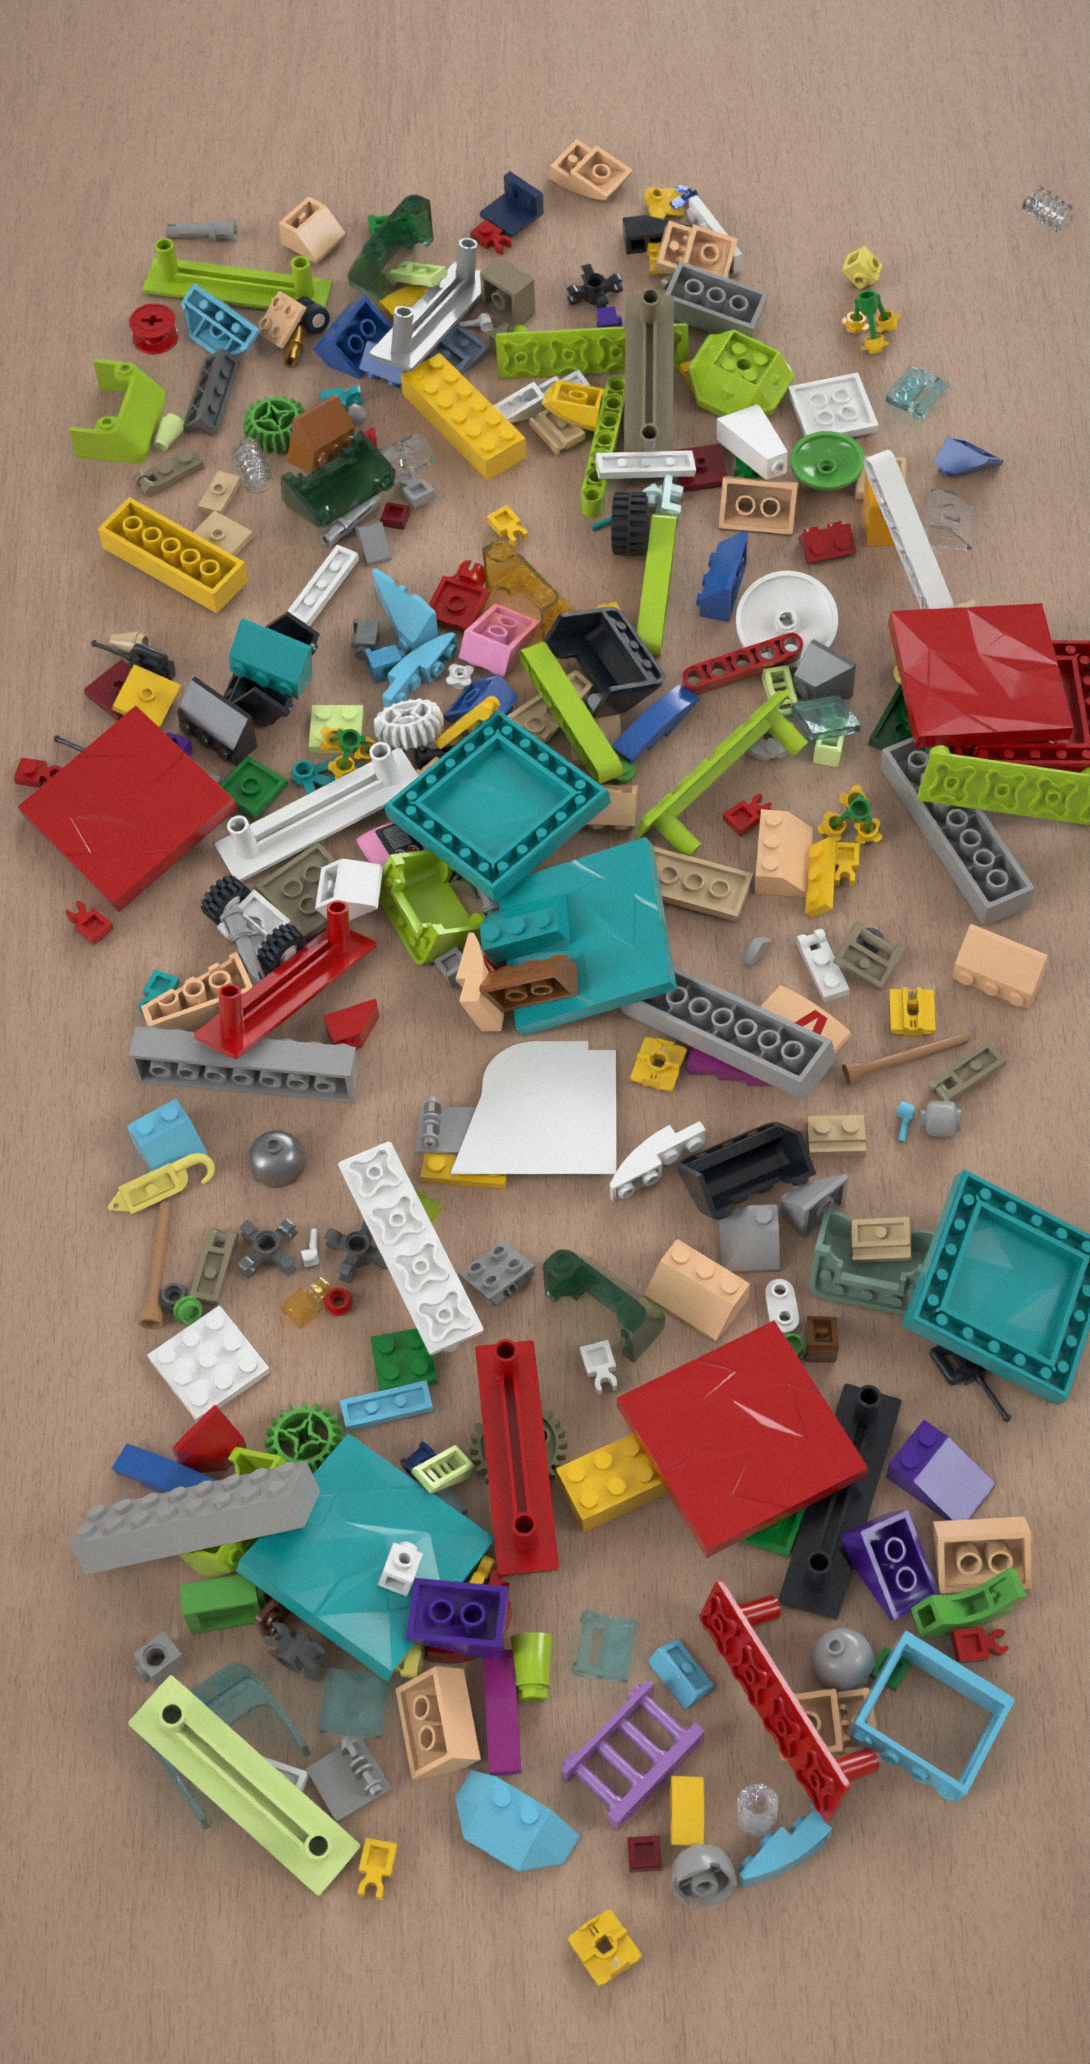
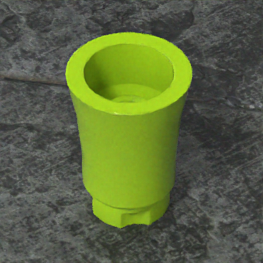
M525 1632L514 1634L510 1637L514 1656L518 1701L540 1703L548 1700L553 1635L542 1632Z

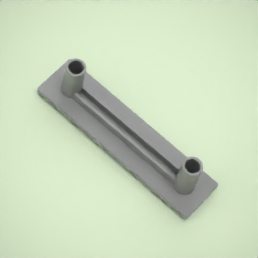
M464 238L459 241L457 263L454 262L447 269L448 276L442 279L439 285L430 287L411 308L406 306L395 308L393 328L370 351V358L395 366L403 371L413 372L481 297V271L476 270L478 243L475 240Z

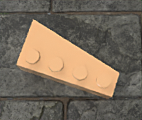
M236 951L229 955V960L220 965L215 963L208 967L207 973L198 978L194 976L184 981L185 984L176 991L170 989L141 1006L147 1026L167 1030L179 1028L188 1032H196L220 1013L218 990L221 986L235 984L240 987L241 996L253 986Z

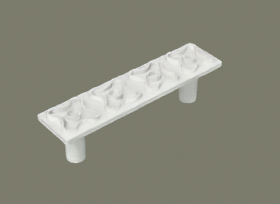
M375 743L370 748L372 762L250 825L243 816L232 817L227 824L230 835L215 843L231 875L242 882L383 809L389 800L418 777L403 750L397 748L391 751L387 743Z
M388 1141L338 1163L339 1169L428 1353L434 1355L441 1351L453 1352L459 1347L461 1342L484 1332L483 1326L392 1143Z

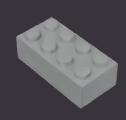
M679 261L664 296L674 297V319L714 334H721L734 329L753 339L765 310L769 293Z

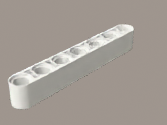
M885 450L865 458L864 468L920 608H954L952 598L894 454L890 450Z

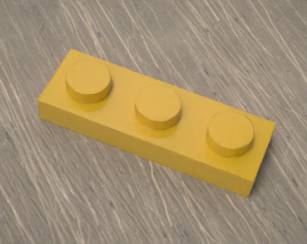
M830 837L809 846L805 914L812 918L833 909L836 841Z
M424 1153L420 1176L421 1182L506 1189L508 1174H451L458 1155Z

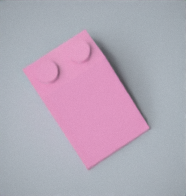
M495 603L465 630L459 658L466 660L471 665L486 668L493 674L505 676L519 660V650L527 647L538 629L540 621Z

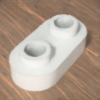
M775 1279L768 1283L765 1289V1302L769 1322L775 1320L784 1335L795 1333L799 1327V1313L794 1288L790 1282L784 1279ZM781 1289L785 1293L782 1295H778L775 1293V1291ZM788 1316L790 1319L788 1321H782L780 1317Z

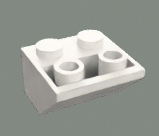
M343 858L322 867L315 909L327 919V905L336 900L344 901L348 904L349 921L378 908L383 867L380 864Z

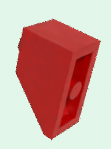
M376 999L324 1015L325 1028L331 1044H347L355 1047L356 1050L362 1048L379 1018Z

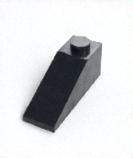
M648 215L623 217V239L626 255L646 253L648 244L661 243L664 229L669 220ZM675 222V223H678V224H681V225H684V226H687V227H690V228L692 227V225H687V224Z

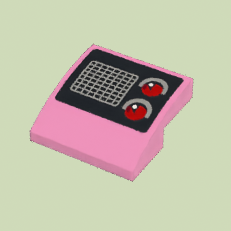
M394 822L377 827L358 837L356 841L369 863L380 864L383 868L392 854L427 850Z

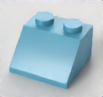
M177 1099L127 1125L134 1146L151 1171L168 1163L171 1164L190 1154L203 1153L208 1156L190 1118Z

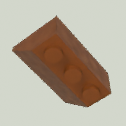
M332 395L293 418L288 463L313 473L352 449L355 442L353 437L355 426L338 396Z
M556 954L552 955L549 959L540 961L529 960L518 966H503L499 970L488 973L485 980L479 986V991L501 1012L578 996L577 965L567 955Z

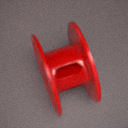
M152 303L138 307L131 314L129 327L133 332V344L136 349L153 355L169 351L176 345L179 333L175 327V314L172 309L163 304Z

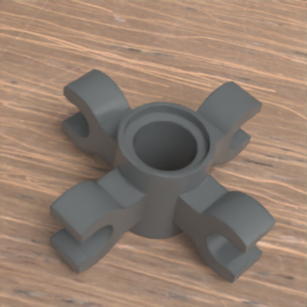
M286 1218L275 1232L270 1230L260 1232L247 1219L239 1226V1229L243 1231L241 1233L243 1238L252 1243L255 1250L240 1260L238 1263L241 1267L240 1272L247 1278H250L255 1274L259 1266H273L276 1264L285 1275L291 1276L297 1270L294 1266L295 1261L282 1251L281 1246L296 1236L298 1233L294 1229L296 1224L289 1218ZM266 1246H274L269 1251L262 1250Z
M365 1220L360 1231H353L345 1236L341 1232L329 1228L324 1237L327 1240L326 1246L346 1252L347 1256L337 1273L341 1274L339 1280L346 1283L352 1281L357 1267L365 1266L369 1262L388 1270L379 1249L371 1246L373 1237ZM358 1246L365 1247V1248H364L363 1250H361V1251H358V1252L353 1251V1249H354L355 1247H358Z
M273 1621L271 1625L277 1629V1637L274 1639L271 1636L264 1635L263 1640L267 1645L278 1648L275 1650L270 1649L268 1654L296 1673H300L304 1668V1674L309 1680L320 1682L321 1678L315 1672L316 1666L320 1665L321 1667L329 1668L330 1664L325 1658L316 1657V1655L319 1653L324 1654L325 1649L301 1632L294 1630L289 1635V1629L285 1624Z

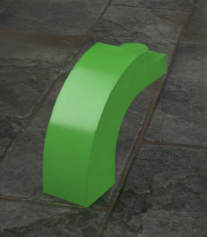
M1007 1568L973 1589L951 1595H931L912 1607L911 1611L921 1637H941L950 1635L953 1630L977 1628L995 1621L1012 1612V1606L1027 1596L1016 1568Z

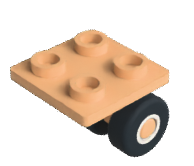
M278 291L266 314L259 322L258 328L261 330L259 334L283 349L297 324L303 325L307 331L313 334H318L327 328L330 315L325 307L316 304L315 301L308 297H300L294 300L283 292Z

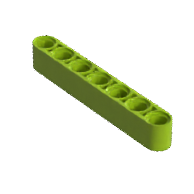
M623 376L609 378L605 387L581 490V509L583 515L588 518L599 517L603 513L610 479L598 478L595 456L596 453H617L624 422L625 378Z
M652 514L637 634L654 656H661L677 533L678 517L676 515Z
M543 641L519 650V658L524 670L592 779L601 784L622 776L623 768L618 756L548 645Z

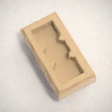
M218 470L198 504L199 511L211 514L215 510L223 515L241 484V477Z

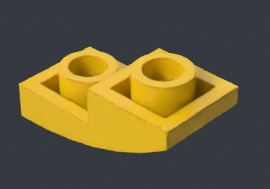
M671 1775L669 1809H671L670 1844H704L703 1777Z

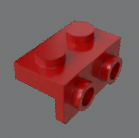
M842 521L827 524L828 528L818 530V526L804 529V533L798 537V541L802 542L806 563L811 564L855 554L856 547L850 523L842 525Z

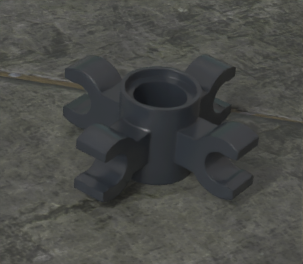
M590 263L582 265L581 269L584 274L581 277L584 285H571L567 287L569 294L567 300L570 305H576L585 299L588 304L596 305V308L607 307L606 304H609L606 293H619L623 291L621 285L623 279L620 273L612 274L609 278L605 279L602 274L594 273Z

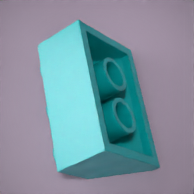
M242 618L229 653V668L231 672L239 677L248 678L260 686L269 687L279 691L282 695L288 694L299 700L313 677L312 646Z
M565 893L489 913L480 925L482 951L494 963H499L571 944Z

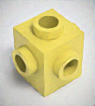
M863 246L847 255L842 272L860 290L868 285L872 286L878 281L883 264Z

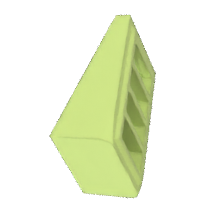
M784 665L763 669L761 677L768 700L776 693L774 689L789 688L792 692L788 696L789 699H786L782 705L791 704L792 708L778 709V711L783 716L800 714L789 666ZM775 680H783V682L781 683H772V681Z
M822 716L813 757L815 764L832 767L839 766L848 724L847 720Z
M454 1445L412 1468L411 1473L431 1494L466 1480L470 1477L475 1465Z

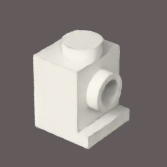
M401 1542L400 1545L393 1543L378 1586L404 1596L408 1595L423 1555L417 1552L415 1545L409 1542Z

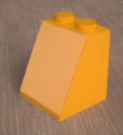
M865 473L862 512L866 547L895 546L868 476Z

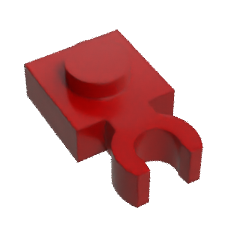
M484 220L470 232V239L475 240L487 250L491 246L494 247L495 252L499 255L504 254L503 246L512 247L511 238L503 236V230L487 220Z
M21 757L14 775V781L18 785L40 788L42 782H47L62 767L57 765L48 767L46 761Z
M756 794L753 796L750 804L742 800L723 813V820L739 836H742L760 823L761 810H771V803L768 802L763 806L759 805L762 802V794Z
M77 901L75 903L79 912L71 913L67 909L65 911L67 919L72 923H76L74 926L79 934L93 945H96L114 929L113 924L95 908L88 913L84 903Z
M983 1627L953 1630L950 1633L956 1662L963 1664L986 1661L990 1658L989 1652L996 1656L1005 1654L1009 1647L998 1646L995 1642V1638H1001L1005 1635V1630L995 1629L986 1636Z

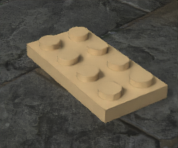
M654 847L663 902L727 920L738 921L751 887L754 873Z

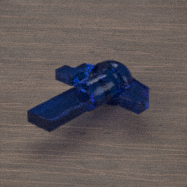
M677 185L675 189L679 193L683 191L685 194L670 201L669 205L675 210L688 203L689 198L698 196V192L694 188Z

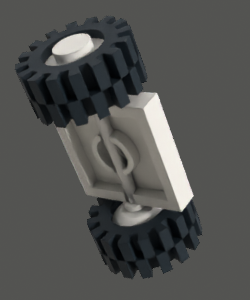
M229 875V877L223 876L222 881L218 879L215 886L211 885L209 887L211 889L210 892L205 893L204 896L206 898L202 899V912L218 925L216 928L227 939L229 933L225 923L220 921V916L230 909L241 908L244 914L242 917L246 927L252 932L250 940L258 960L270 972L274 971L307 945V938L293 927L292 922L256 890L251 892L247 886L233 875Z

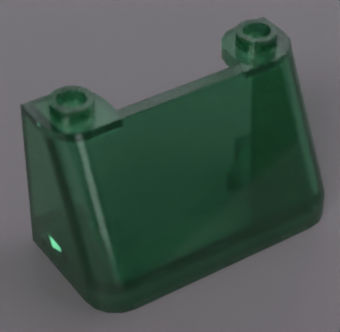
M409 195L402 200L364 244L348 269V282L352 287L381 301L387 296L388 287L384 285L385 275L381 273L383 267L401 246L412 250L415 244L423 243L428 248L434 241L430 200L420 195Z
M361 429L351 435L353 442L348 449L345 446L341 448L340 457L306 477L300 472L296 478L289 471L280 477L282 501L288 508L317 528L328 527L334 520L379 493L390 490L394 485L396 469Z
M561 1249L555 1251L543 1263L545 1295L555 1303L563 1296H572L577 1301L586 1291L617 1315V1321L623 1328L621 1336L626 1341L622 1349L623 1355L633 1363L665 1328V1315L658 1306L593 1257Z

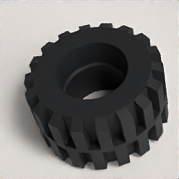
M615 492L612 500V552L614 555L644 556L647 551L648 496L646 492Z

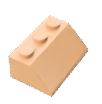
M724 476L718 528L793 535L799 482Z
M600 784L609 791L611 803L587 823L588 828L602 829L604 825H615V829L628 830L630 826H635L638 785Z
M761 810L755 894L806 897L809 846L812 845L813 828L788 811Z
M970 924L955 962L953 978L961 984L971 985L983 990L990 996H997L1007 1000L1014 1006L1029 1009L1042 984L1048 955Z
M677 1239L661 1259L644 1297L717 1343L749 1300L750 1283Z
M1025 1517L933 1521V1550L937 1585L940 1594L961 1593L973 1589L1007 1568H1016L1023 1588L1032 1589L1031 1531Z
M435 1666L395 1689L412 1780L461 1771L481 1760L464 1669Z

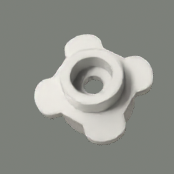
M457 664L449 666L450 674L446 678L448 685L456 689H464L471 685L470 676L474 672L472 666L467 665L464 667Z

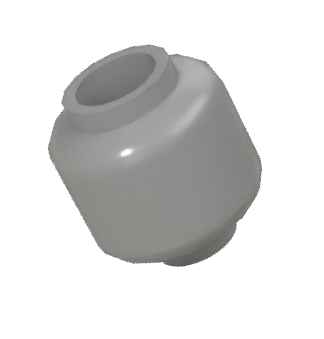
M930 1101L927 1109L921 1110L920 1126L926 1127V1132L930 1137H954L956 1131H961V1109L957 1108L956 1104L952 1101Z

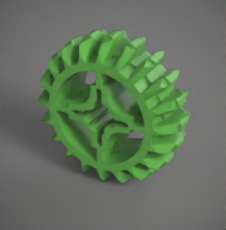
M276 394L274 398L266 396L263 401L257 399L256 405L251 404L249 410L245 411V418L243 419L245 436L251 446H255L257 450L264 448L266 454L270 450H273L276 454L278 450H283L286 453L290 445L293 418L305 412V409H303L301 403H296L294 398L288 400L286 395L278 398Z
M303 1401L301 1409H296V1406L291 1404V1412L287 1413L281 1409L279 1412L281 1419L272 1418L271 1424L273 1427L266 1429V1435L269 1438L264 1440L265 1448H268L265 1453L282 1456L287 1462L298 1463L307 1461L312 1474H314L345 1438L341 1435L344 1430L342 1425L337 1424L338 1417L336 1415L330 1416V1411L327 1407L320 1411L319 1405L315 1402L311 1409H308L307 1403ZM315 1425L326 1431L329 1435L328 1441L322 1440L321 1436L316 1435ZM309 1436L310 1442L306 1441V1444L300 1446L299 1442L302 1441L304 1443L303 1440L308 1439ZM282 1443L288 1444L289 1448L294 1449V1459L287 1456L281 1450ZM312 1455H317L311 1459H308Z

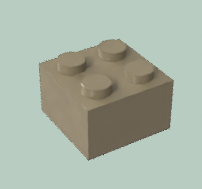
M500 257L480 272L481 300L484 309L512 327L522 325L536 313L534 279L529 274L520 271Z

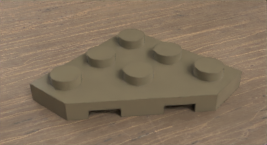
M316 842L255 885L256 891L292 922L293 927L307 938V941L327 927V919L315 909L321 868L335 862L334 857L319 842Z

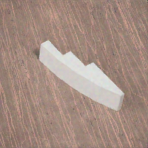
M579 369L559 380L590 386ZM554 376L539 386L532 382L493 406L510 423L538 416V413L547 409L542 405L545 392L559 378Z

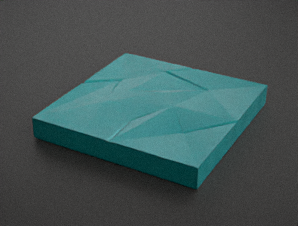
M497 710L384 805L387 818L496 902L611 802L607 789L503 712Z
M647 837L529 874L498 900L500 910L565 893L567 900L571 944L507 960V966L522 965L529 960L540 961L549 959L552 955L556 954L567 955L577 965L578 996L514 1009L516 1029L523 1036L677 990L654 847Z
M963 1169L955 1175L902 1326L1053 1404L1059 1405L1068 1399L1090 1330V1234Z
M348 1433L313 1474L320 1493L305 1526L259 1537L240 1559L236 1571L388 1682L417 1645L416 1642L406 1640L413 1583L407 1596L378 1586L393 1543L399 1545L401 1542L412 1543L417 1547V1552L423 1554L414 1578L466 1582L480 1564L483 1556L487 1555L492 1549L494 1537L433 1493L430 1494L425 1487H422L418 1482Z

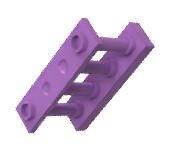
M650 1680L643 1686L638 1684L634 1687L627 1697L629 1701L578 1753L573 1751L562 1763V1779L566 1783L574 1775H577L609 1806L608 1823L616 1831L637 1812L704 1741L705 1731L696 1722L690 1729L687 1727L682 1728L650 1698L654 1694V1684ZM640 1707L674 1737L673 1741L675 1744L668 1752L666 1750L661 1751L628 1720ZM619 1729L653 1760V1767L646 1775L643 1772L639 1774L606 1743ZM596 1752L603 1756L631 1783L630 1787L632 1789L624 1798L621 1795L617 1797L585 1766Z

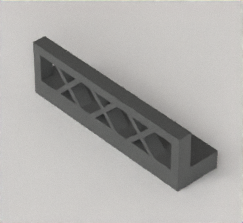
M224 348L204 360L184 421L183 431L185 433L200 427L212 437L219 431L240 362Z

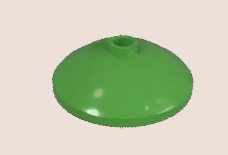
M820 431L803 437L795 444L790 456V466L795 477L804 485L817 490H838L849 486L859 478L864 468V453L860 445L851 437L834 431Z

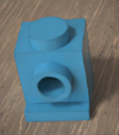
M396 644L382 647L372 652L370 648L365 649L367 666L375 684L387 681L388 673L405 657L403 650H398Z

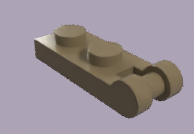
M188 447L146 471H138L135 473L133 481L139 487H142V491L146 496L152 497L203 469L204 464L194 450Z
M987 1041L934 1077L927 1087L941 1097L940 1101L955 1102L960 1096L1006 1066L1007 1060ZM949 1081L954 1085L951 1089L945 1086Z
M209 1228L189 1296L196 1297L200 1303L219 1306L234 1250L238 1245V1232L229 1231L228 1233H222L219 1229ZM217 1243L224 1244V1248H219L215 1246L217 1245Z

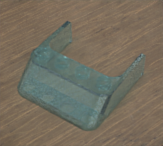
M240 1661L232 1662L190 1690L192 1694L228 1726H231L259 1706L269 1707L305 1758L310 1755L304 1739L263 1681L246 1663ZM145 1741L204 1830L210 1827L205 1815L180 1780L178 1769Z

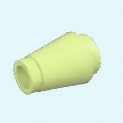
M171 413L163 417L154 445L162 451H167L183 432V420Z

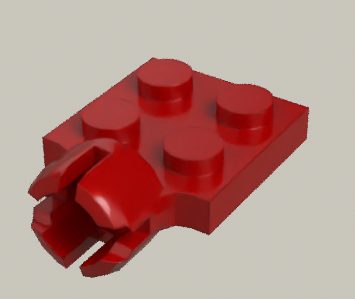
M465 560L459 565L455 575L452 577L442 576L429 602V606L436 612L437 625L464 633L480 617L490 596L489 589L483 587L487 575L486 569L481 564L475 562L470 571L468 568L472 561Z

